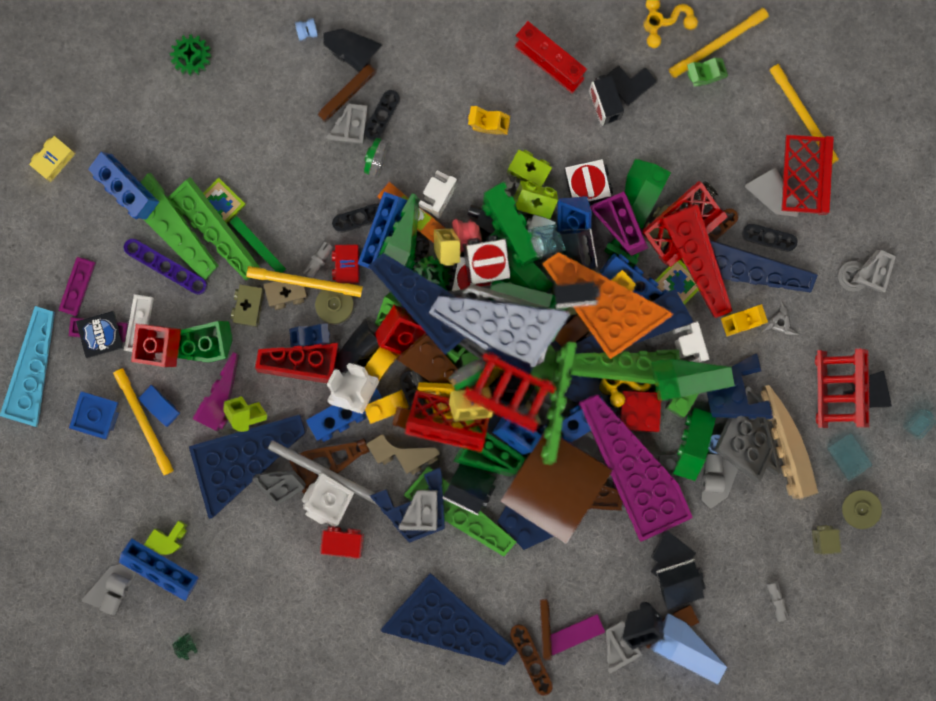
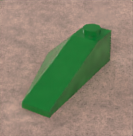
M635 159L626 176L624 192L630 201L642 230L671 172L654 163Z
M215 321L182 329L178 358L207 363L227 359L233 341L230 322Z

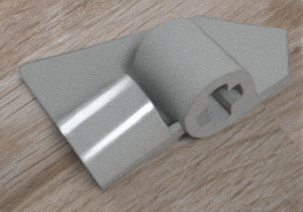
M777 168L768 171L745 185L749 192L776 215L798 216L799 212L781 211L783 178ZM793 195L787 198L786 207H795L799 204Z
M707 454L705 461L701 501L710 509L728 497L738 471L737 467L721 455Z
M122 564L109 567L84 596L82 602L96 606L107 614L116 615L122 598L126 596L131 587L136 572Z

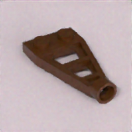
M363 438L357 442L306 450L299 454L312 461L314 458L327 457L331 464L329 470L338 474L361 455L369 453L370 450ZM357 445L359 446L361 452H358L356 450ZM345 450L348 459L339 465L335 464L332 454ZM290 461L293 470L306 483L305 488L302 490L303 494H305L309 485L315 483L319 475Z

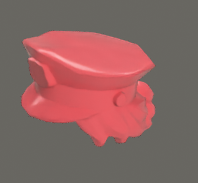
M458 219L453 220L452 228L460 240V254L464 252L462 243H468V239L479 238V240H482L480 227L475 222H472L471 219L468 222H462Z

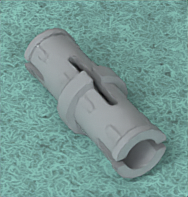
M323 242L316 255H312V260L305 271H303V274L309 278H314L320 267L326 264L325 260L334 248Z
M772 581L767 583L766 586L771 599L769 602L773 606L777 622L789 619L784 603L786 600L780 591L779 582Z

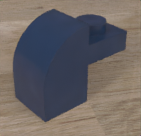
M328 323L314 326H298L289 329L291 347L314 346L316 344L327 345L329 343L330 331Z

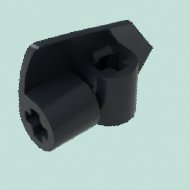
M344 28L323 33V45L337 59L348 63L358 72L370 64L371 58L382 47L381 43Z
M365 320L338 352L335 369L341 373L349 371L347 368L348 363L365 368L369 362L368 356H372L380 348L375 333L370 330Z

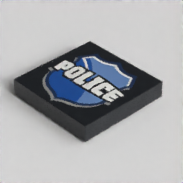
M114 311L76 321L85 358L88 359L124 348Z

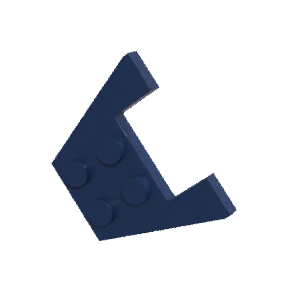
M753 354L731 367L735 386L707 392L712 417L737 418L738 416H747L749 419H756L757 417L774 419L769 400L751 405L748 403L742 376L761 372L757 354Z
M441 467L424 474L429 489L437 490V530H399V526L412 501L394 507L387 489L370 495L371 499L387 515L408 543L445 529Z
M507 505L498 519V523L523 550L554 537Z

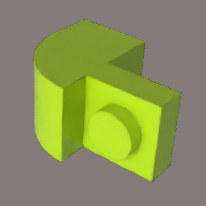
M242 396L224 401V414L236 431H249V425L267 420V414L259 402L247 405Z
M178 521L169 535L158 528L154 529L144 546L161 555L177 552L183 546L177 540H182L185 536L187 524L183 521Z

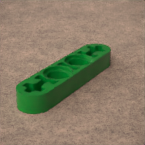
M237 216L229 221L276 272L283 273L286 270Z

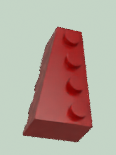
M331 343L327 345L316 344L314 346L258 349L255 369L257 373L327 384L335 370L339 345L338 343Z

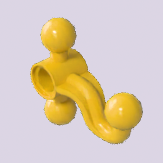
M646 0L645 5L649 10V15L645 19L643 26L650 33L647 37V45L650 48H657L661 44V37L657 34L661 26L673 25L682 11L687 15L683 21L684 27L688 30H693L697 27L698 20L690 6L686 4L677 5L673 9L670 18L665 19L661 13L657 12L660 7V0ZM649 19L656 20L658 25H652Z
M602 378L599 384L602 393L611 395L610 403L614 407H621L625 403V396L617 390L618 385L627 384L637 392H646L651 387L649 383L639 385L637 382Z

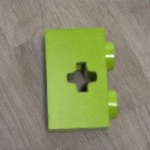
M518 150L508 167L507 173L525 182L531 181L543 187L551 173L552 167H550L549 162L534 158L531 152ZM533 165L534 170L528 172L527 167Z
M521 181L514 200L517 210L550 219L558 202L557 191L551 187L538 186L531 181Z

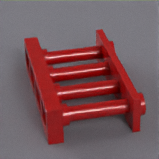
M529 21L516 34L519 41L515 44V48L573 94L585 80L583 74L587 71V68Z
M855 349L853 356L827 357L826 351L817 350L815 365L818 372V413H816L818 428H828V422L853 421L856 423V427H870L868 350ZM853 363L855 365V373L853 375L827 376V364ZM828 383H854L856 392L847 395H828ZM854 402L856 404V412L854 414H828V403Z
M484 353L483 360L487 364L475 388L471 390L466 388L463 394L464 399L535 433L538 427V422H535V416L547 392L554 395L556 387L549 380L543 379L541 381L500 361V357L493 353L489 355ZM494 366L505 372L493 396H490L488 399L482 396V390ZM514 375L523 379L511 404L507 407L501 405L499 400L511 376ZM531 383L539 387L540 390L528 414L523 416L517 413V408Z

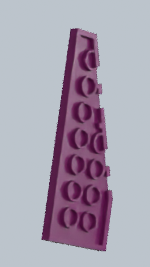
M595 394L580 401L579 404L605 464L613 470L610 475L639 541L642 542L692 519V514L679 484L603 400Z

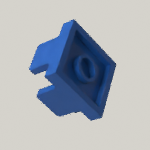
M80 391L69 429L107 440L110 431L114 430L119 412H116L119 403Z

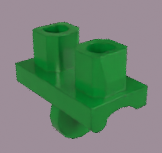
M616 238L611 243H608L604 250L605 253L610 255L608 260L614 253L617 256L622 254L629 260L627 264L634 268L638 262L639 253L631 256L628 252H624L621 250L622 245Z

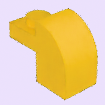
M471 106L468 125L473 127L472 130L489 134L508 135L509 115L501 111H486L478 106Z
M762 304L721 318L727 337L768 323Z
M380 347L365 366V370L368 375L377 377L380 381L400 354Z
M399 390L367 404L365 412L370 424L395 415L397 406L407 409L409 404L403 390Z

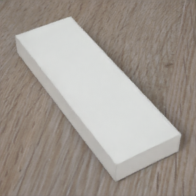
M134 294L124 351L132 352L135 324H149L154 301L153 297Z

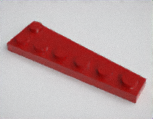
M694 204L662 217L661 220L712 316L718 318L732 312L733 310L699 206Z

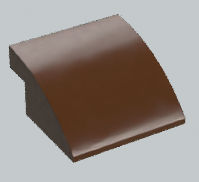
M543 433L500 502L567 544L613 470L561 436L559 438L556 461L551 465L544 464V458L541 457L543 446H546L547 438H544Z

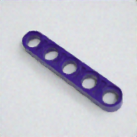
M129 239L124 243L126 254L192 293L201 295L207 290V283L204 279L138 240ZM131 243L138 245V250L135 253L128 251V246ZM152 252L154 260L148 263L144 260V256L146 253ZM163 262L170 263L171 268L169 271H161L160 266ZM180 271H184L187 274V278L183 282L177 280V274ZM202 281L203 289L195 291L193 289L194 282Z

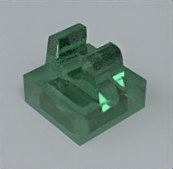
M186 633L172 644L174 652L179 659L188 660V652L193 651L195 654L198 652L189 633Z

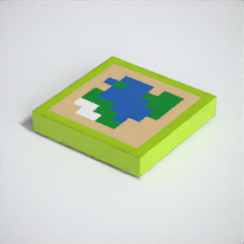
M219 177L203 192L226 224L246 206Z
M681 260L672 267H668L655 280L659 284L657 287L662 291L666 289L670 292L676 289L684 305L699 291L686 265Z

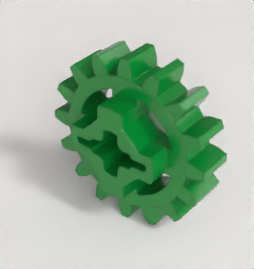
M192 34L189 35L188 39L183 35L181 42L176 39L177 46L172 45L171 48L174 52L170 53V56L174 58L171 60V63L176 65L175 69L177 71L181 69L183 75L188 72L189 76H192L193 72L200 75V69L206 71L205 64H211L207 58H212L211 53H207L211 50L209 46H206L207 42L205 40L201 41L198 35L194 39ZM195 44L200 46L203 51L197 50ZM193 52L194 55L189 59L188 56ZM179 59L186 61V66L181 64Z
M433 256L421 258L420 261L415 263L417 268H413L412 271L448 291L445 286L449 285L448 279L452 278V275L447 274L450 268H445V265L441 264L438 258L434 259Z

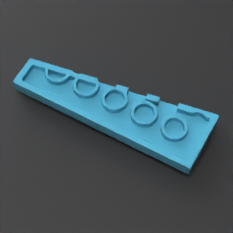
M37 306L34 307L0 412L1 417L38 427L55 312Z

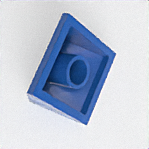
M587 197L560 198L558 200L557 232L562 230L591 229V208Z

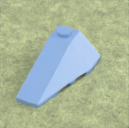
M667 613L663 621L664 640L652 643L650 648L669 660L719 684L727 668L726 665L684 621Z

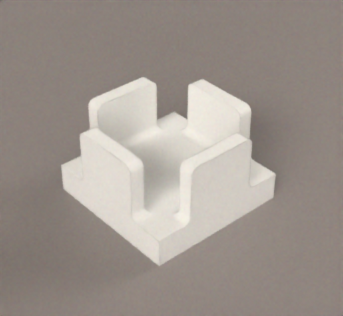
M437 170L435 177L446 183L431 177L423 193L426 195L425 201L433 204V206L421 200L418 204L419 207L432 213L433 216L440 218L457 187V179Z
M698 322L673 330V334L684 331L688 333V335L682 336L674 342L676 349L679 350L680 359L693 355L695 360L691 362L703 363L709 360Z
M348 363L347 368L349 371L347 373L341 374L337 369L332 373L327 383L331 390L327 401L331 405L363 414L379 380L377 377L368 375L364 367Z
M321 473L316 482L309 485L302 498L304 502L302 508L307 510L305 515L318 523H329L333 527H337L354 492Z

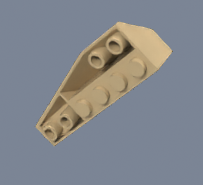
M770 385L762 387L763 402L769 400L774 418L768 420L772 421L773 428H771L772 437L774 440L777 439V455L783 461L781 470L783 476L787 477L788 480L786 485L788 495H792L793 499H801L817 494L818 489L809 456L793 419Z

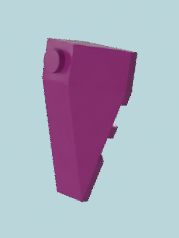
M232 353L220 373L222 378L220 380L217 379L213 383L210 391L212 394L204 397L192 418L215 431L223 430L228 422L224 414V401L231 400L239 359L238 354Z

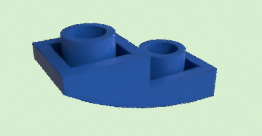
M150 385L138 398L166 427L180 414L171 401L165 399L153 385Z

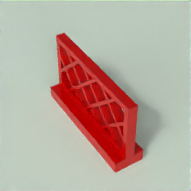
M785 136L781 211L814 213L818 215L830 213L834 136ZM790 140H797L802 147L794 152L790 148ZM811 141L820 142L819 150L815 154L807 147ZM803 148L811 155L806 162H803L797 155ZM793 157L801 164L795 171L789 167V160ZM812 158L818 163V169L814 173L806 166ZM802 167L810 174L804 181L796 175V172ZM792 176L800 183L794 190L787 185L788 179ZM811 177L817 182V188L814 191H811L805 185V182ZM801 186L809 193L803 200L795 194V191ZM790 195H793L799 202L795 207H786V201ZM811 196L816 201V209L808 208L803 202Z
M700 181L641 231L659 255L660 260L669 267L677 263L681 256L671 237L662 238L665 228L661 220L662 217L679 211L680 205L684 202L688 203L687 207L693 203H700L699 209L707 234L728 217L719 208ZM700 188L702 191L701 200H693L694 193ZM705 203L711 204L713 207L708 213H703ZM654 228H659L658 238H652L649 234ZM669 242L668 249L662 252L661 243Z
M416 390L405 434L482 452L489 418L475 419V422L469 425L465 421H459L463 427H453L454 420H448L444 415L451 411L449 406L450 398ZM418 398L426 399L429 403L421 406ZM437 404H446L448 408L440 410ZM433 407L437 413L429 416L425 410ZM421 412L425 418L419 419L413 416ZM440 417L444 423H436L433 419ZM478 426L482 433L474 432L471 428Z

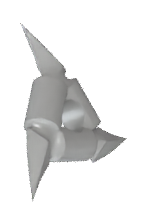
M781 301L780 312L772 317L771 320H768L762 332L772 328L786 335H800L790 328L789 313ZM779 319L783 320V326L777 324Z

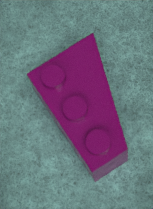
M625 192L590 206L595 216L631 256L649 248Z

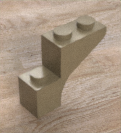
M384 434L367 443L378 464L383 463V465H386L394 460L392 456L396 455L407 474L411 472L412 475L422 470L421 466L426 462L430 465L437 461V456L440 455L436 448H396L388 442Z

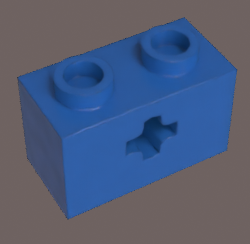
M501 417L493 430L495 435L522 455L532 452L541 438V435L536 431L535 433L503 417Z

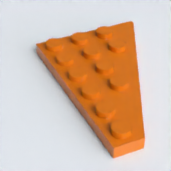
M559 252L542 263L557 285L595 282V286L599 285L600 297L596 298L597 304L573 306V308L610 359L673 315L670 311Z

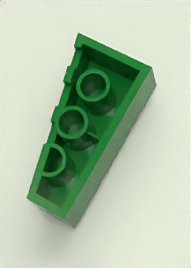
M502 182L484 192L482 209L486 216L490 215L492 218V225L495 231H500L503 239H505L506 248L510 247L513 252L511 255L514 262L520 264L523 268L541 258L543 250L531 229L526 230L527 223L523 214L516 212V202L512 196L508 197L505 192L507 186L505 182Z

